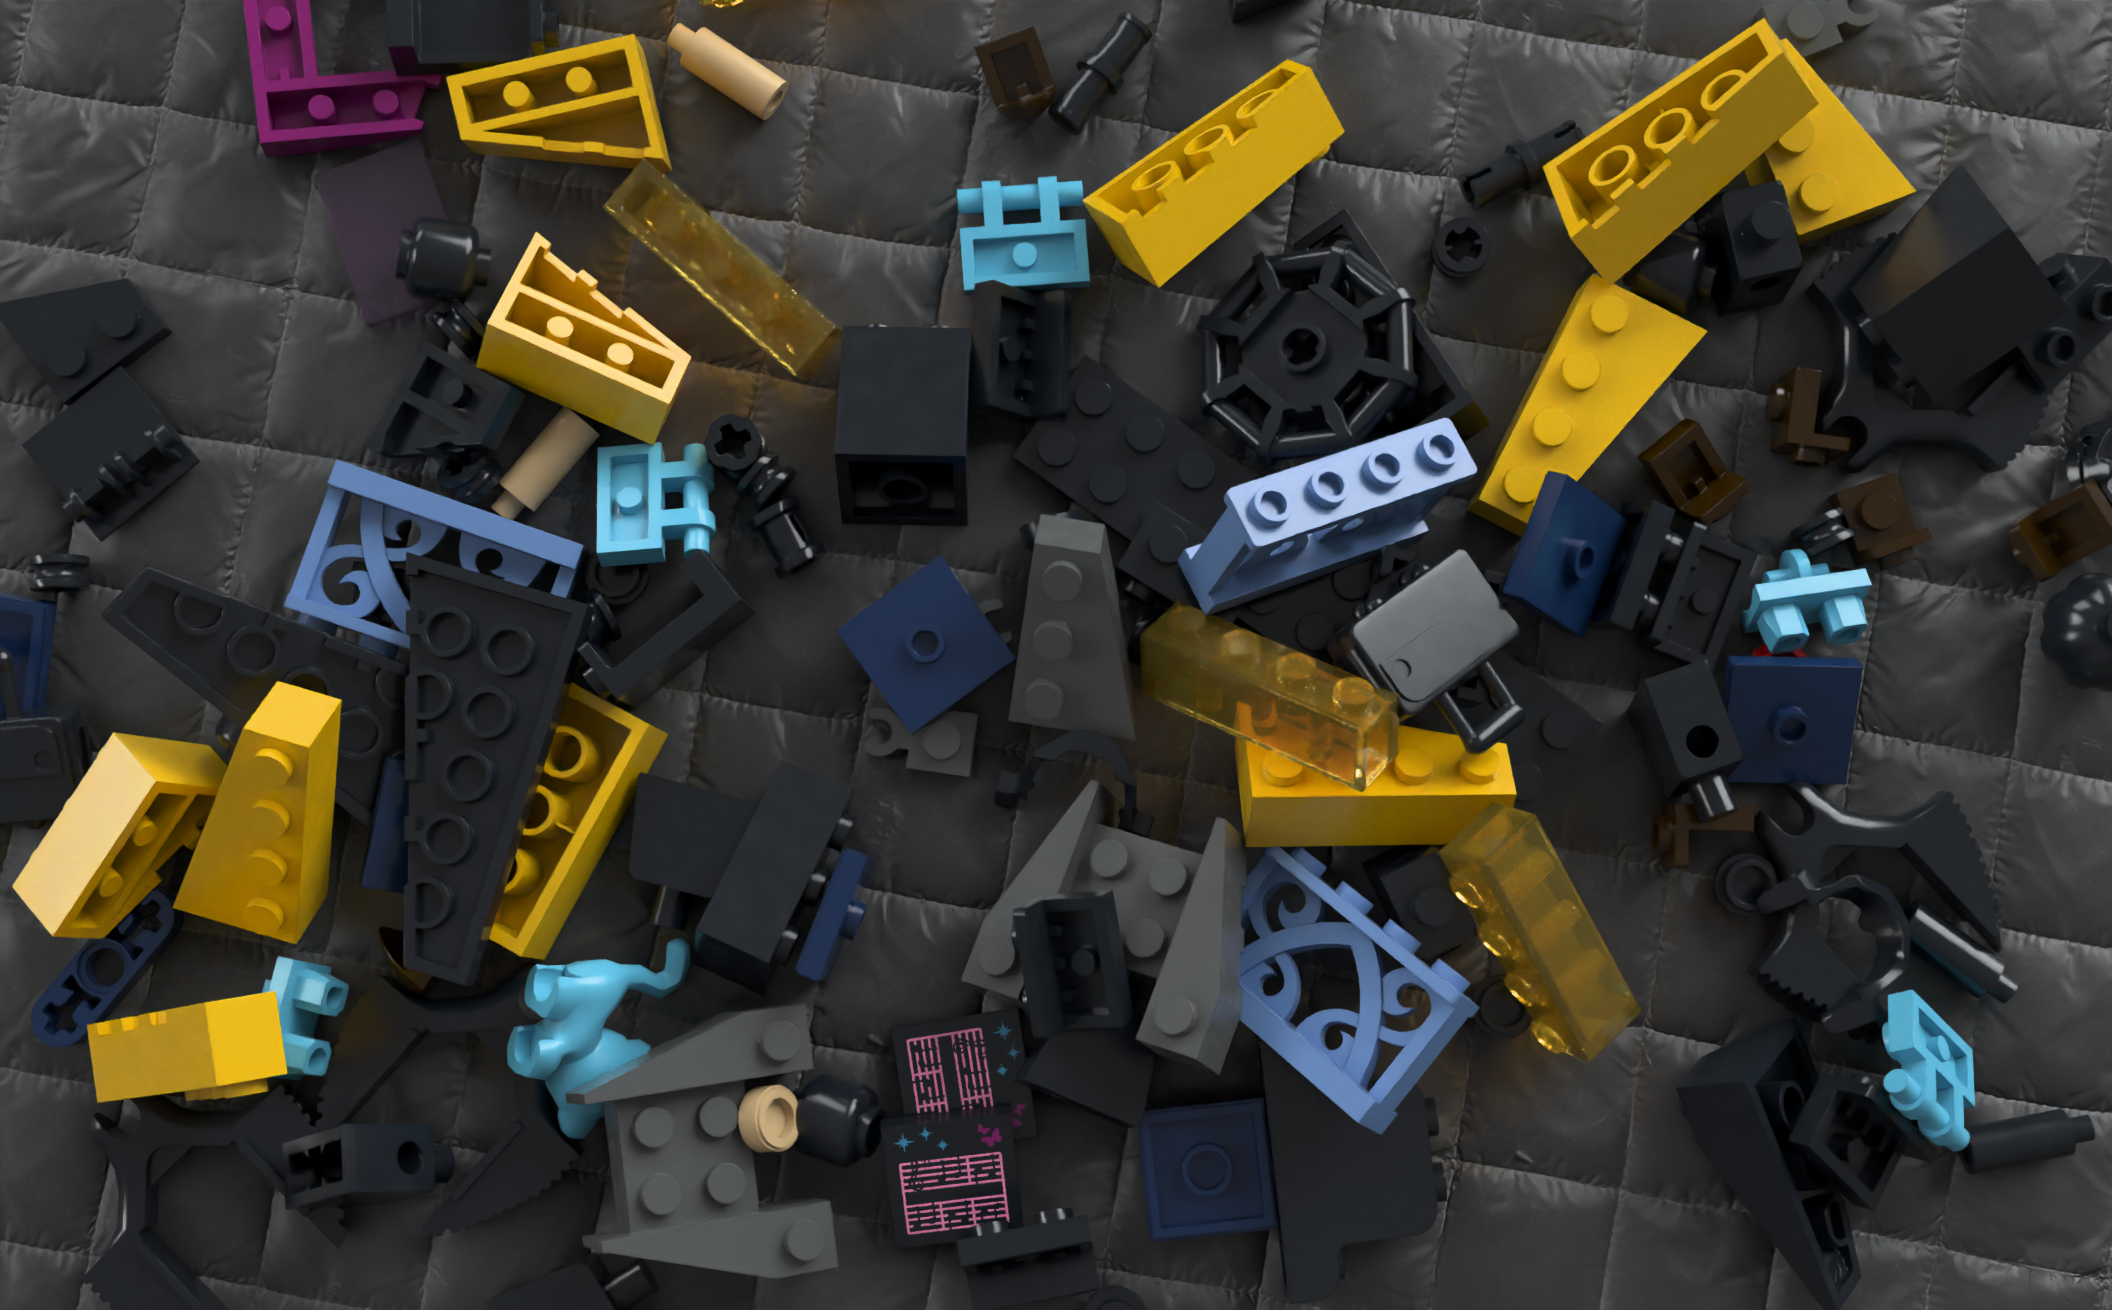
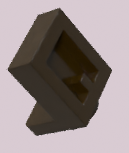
M1895 472L1829 496L1833 509L1842 507L1845 512L1842 516L1844 527L1853 528L1857 534L1846 541L1855 567L1876 560L1880 571L1906 563L1918 558L1914 546L1933 539L1929 527L1917 531Z

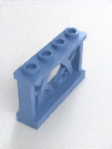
M1442 418L1230 488L1224 496L1227 509L1204 542L1186 548L1177 561L1205 616L1374 558L1386 544L1403 548L1420 542L1429 531L1424 518L1453 485L1470 480L1477 472V467L1452 421L1449 418Z
M336 459L327 483L329 488L284 606L300 612L298 618L300 623L335 635L338 625L362 633L358 645L396 658L400 646L410 649V636L406 635V610H410V603L397 582L390 561L406 562V552L422 557L426 556L437 548L446 536L448 529L462 533L459 543V556L464 569L481 573L477 567L479 555L485 550H497L501 553L503 561L498 569L490 571L501 578H505V581L530 587L539 577L547 563L560 567L551 594L570 599L589 550L582 544ZM351 495L361 498L360 531L362 545L345 544L333 546ZM414 521L417 523L421 530V537L417 544L407 548H387L386 537L391 540L404 541L398 535V527L402 522ZM346 558L365 559L368 572H350L339 582L340 585L348 582L358 585L360 597L357 602L351 605H338L330 601L324 592L322 583L326 570L334 563ZM382 603L391 619L403 633L363 620V618L373 613Z
M1295 846L1290 853L1281 847H1266L1263 850L1265 855L1246 878V888H1242L1241 927L1245 932L1252 923L1260 939L1244 947V954H1240L1239 987L1242 989V1013L1239 1020L1357 1123L1382 1135L1398 1115L1394 1111L1466 1019L1468 1017L1472 1018L1480 1008L1463 994L1471 983L1439 958L1432 967L1414 954L1421 945L1417 939L1391 919L1383 928L1370 919L1367 914L1374 905L1344 881L1340 883L1336 890L1320 878L1327 867L1301 846ZM1282 886H1299L1306 898L1304 908L1300 912L1290 913L1287 902L1282 899L1278 916L1285 929L1273 932L1266 914L1268 901ZM1325 902L1351 923L1322 922L1326 908ZM1379 946L1405 967L1395 969L1386 974ZM1324 948L1352 949L1359 976V1014L1338 1008L1322 1010L1309 1016L1296 1027L1290 1020L1300 1001L1301 979L1291 955ZM1277 961L1284 976V987L1278 994L1266 996L1263 991V983L1268 977H1278L1275 970L1269 966ZM1409 986H1418L1426 990L1431 1001V1011L1429 1017L1420 1028L1408 1032H1398L1386 1028L1387 1013L1394 1017L1403 1018L1417 1011L1414 1007H1403L1401 994L1404 989ZM1345 1024L1357 1028L1355 1038L1340 1031L1343 1035L1341 1046L1335 1050L1327 1048L1325 1034L1332 1025ZM1383 1041L1403 1048L1371 1090L1368 1089L1367 1085L1379 1059Z

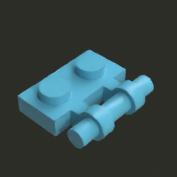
M1057 176L1038 177V184L1001 186L1000 180L981 181L982 188L957 189L959 215L984 213L985 224L982 227L960 228L965 296L974 295L975 283L996 280L1024 291L1090 287L1085 219L1060 221L1059 207L1084 206L1082 201V180L1057 182ZM1040 209L1041 222L1003 224V211Z
M661 442L655 443L654 446L645 443L598 447L597 556L601 567L665 562V540L680 539L683 541L685 559H688L699 549L709 557V542L714 539L716 533L715 515L709 511V494L715 488V469L708 463V456L703 444L692 443L686 445L683 448V461L665 462ZM680 492L683 494V508L665 510V493Z
M1912 989L1888 995V1022H1885L1883 1025L1882 1035L1889 1056L1893 1060L1898 1061L1902 1066V1069L1891 1070L1884 1078V1088L1890 1093L1891 1103L1906 1118L1911 1120L1917 1119L1919 1130L1932 1143L1938 1146H1946L1952 1151L1963 1150L1970 1140L1969 1132L1964 1128V1109L1975 1107L1973 1049Z

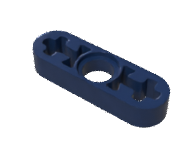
M154 888L103 939L90 938L33 1007L31 1014L32 1028L36 1036L43 1043L52 1047H67L84 1043L89 1040L87 1025L106 1021L180 932L184 922V911L172 908L176 900V896L165 889ZM159 903L161 909L156 917L163 923L160 929H144L132 943L115 936L118 930L122 935L133 934L142 924L144 917L138 911L140 905L155 906ZM134 945L142 947L143 952L140 954ZM106 948L118 952L124 962L122 977L111 986L101 984L95 978L92 970L94 958L100 951ZM77 981L82 989L74 987V982ZM84 992L101 998L99 1004L95 999L83 1000L72 1015L73 1020L78 1024L76 1029L68 1028L58 1031L55 1027L60 1020L59 1014L54 1010L56 1006L72 1005Z

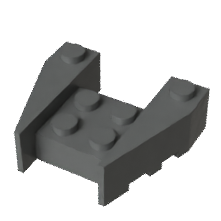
M1090 780L984 918L961 981L989 998L1024 1009L1023 990L1025 984L1020 955L1015 951L1011 937L1014 909L1046 894L1113 890L1127 976L1155 984L1136 1039L1160 1056L1220 1075L1242 1013V989L1239 987L1240 954H1244V929L1241 927L1242 888H1246L1247 847L1245 846V838L1226 819L1217 817L1205 851L1201 855L1115 829L1119 818L1118 812L1123 808L1124 804L1100 782Z
M806 1003L780 1004L720 1013L701 1023L700 1026L673 1040H668L613 1071H608L566 1093L567 1103L587 1105L603 1102L618 1230L582 1236L584 1247L605 1253L772 1279L838 1267L830 1201L805 1196L759 1205L752 1149L744 1142L738 1124L739 1107L745 1096L744 1080L814 1069Z

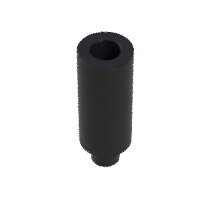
M1918 900L1912 902L1903 911L1911 929V953L1975 998H1980L1988 993L2002 1004L2012 998L2018 988V983L2003 973L2005 967L2003 959Z
M2062 1109L1965 1126L1964 1128L1969 1132L1970 1140L1963 1150L1958 1151V1154L1967 1173L1986 1172L2074 1155L2077 1143L2093 1141L2095 1139V1129L2088 1115L2069 1118Z

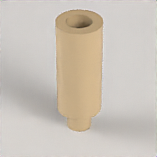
M678 23L668 36L667 44L682 54L680 59L682 67L763 121L770 118L781 104L788 89V82L706 27L700 28L695 33L683 24Z
M563 406L498 482L506 490L491 508L502 517L514 520L525 506L535 512L600 435L573 411Z

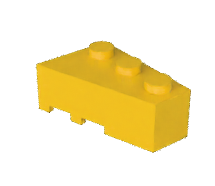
M634 34L446 77L460 138L476 154L672 172L645 53Z
M1787 38L1780 41L1801 69L1819 104L1747 166L1744 171L1750 186L1777 180L1782 182L1798 245L1800 246L1891 212L1917 191Z
M536 232L487 323L476 367L654 446L675 402L691 356L630 307L622 311L596 290L598 284L596 279L583 269L578 274L575 273L550 252L552 244Z
M113 732L105 746L99 751L97 758L72 796L66 801L63 810L38 848L30 856L28 863L12 885V888L52 937L103 939L162 881L156 871L183 844L190 850L197 846L202 834L200 827L207 821L228 766L209 745Z

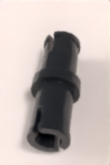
M1122 12L1118 16L1117 22L1105 35L1093 53L1086 52L1082 55L1076 65L1078 73L1056 103L1052 104L1048 109V114L1052 120L1065 131L1077 136L1083 131L1084 125L1107 95H1115L1124 84L1122 75L1134 61L1143 46L1151 40L1153 35L1149 28L1141 20L1129 13Z
M1568 120L1561 126L1527 143L1523 140H1517L1505 147V154L1459 175V185L1467 203L1471 202L1473 210L1478 211L1485 207V205L1519 188L1528 191L1540 185L1542 177L1545 176L1543 166L1583 140L1585 136L1580 127L1576 128V123L1573 120Z

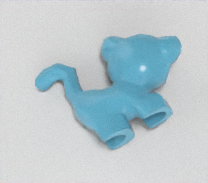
M674 938L667 943L665 968L657 974L641 965L619 964L607 959L576 961L567 965L536 964L530 969L525 986L524 1000L529 1008L544 1019L534 1025L514 1027L507 1045V1063L517 1074L535 1079H546L545 1083L559 1107L558 1121L560 1129L567 1137L583 1139L594 1128L600 1118L605 1115L603 1102L587 1105L567 1103L566 1093L608 1071H613L652 1049L649 1044L640 1039L626 1040L623 1035L611 1029L603 1028L610 1014L621 1003L628 989L636 990L655 998H663L683 985L691 964L690 945L683 938Z

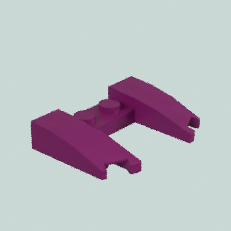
M243 0L259 140L266 158L357 147L423 133L425 123L415 119L426 88L439 90L443 81L442 75L397 76L395 70L319 76L310 0Z

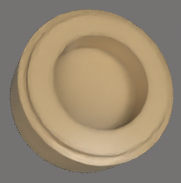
M782 1085L758 1086L749 1090L742 1099L738 1113L739 1130L744 1142L752 1150L759 1153L780 1152L790 1148L796 1141L798 1136L796 1126L798 1101L788 1088Z

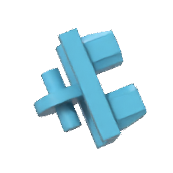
M1785 550L1780 557L1779 570L1763 573L1762 584H1755L1752 590L1750 609L1742 611L1739 618L1745 633L1760 631L1772 655L1794 652L1804 647L1810 636L1806 624L1821 622L1826 639L1833 646L1855 643L1860 639L1867 627L1862 601L1872 584L1866 568L1830 574L1826 563L1810 565L1809 559L1803 550Z
M278 956L272 979H265L262 993L276 991L287 1074L273 1077L301 1081L302 1076H323L326 1073L332 1050L329 1042L313 1038L319 1014L336 1017L344 1009L349 991L347 983L330 975L332 967Z

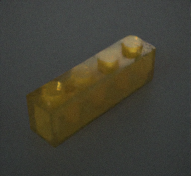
M642 159L602 207L793 376L808 381L842 342L843 329L662 169L646 159Z
M1180 601L1171 606L1140 635L1143 695L1360 792H1363L1398 755V704L1400 694L1388 691L1383 687L1376 689L1368 681L1216 616H1205L1203 611Z
M1492 802L1438 852L1452 876L1449 879V884L1457 897L1469 906L1480 925L1477 929L1480 940L1498 957L1507 973L1504 979L1505 984L1510 992L1525 1005L1534 1021L1531 1028L1538 1041L1553 1053L1560 1054L1565 1052L1591 1062L1641 1012V1009L1536 815Z

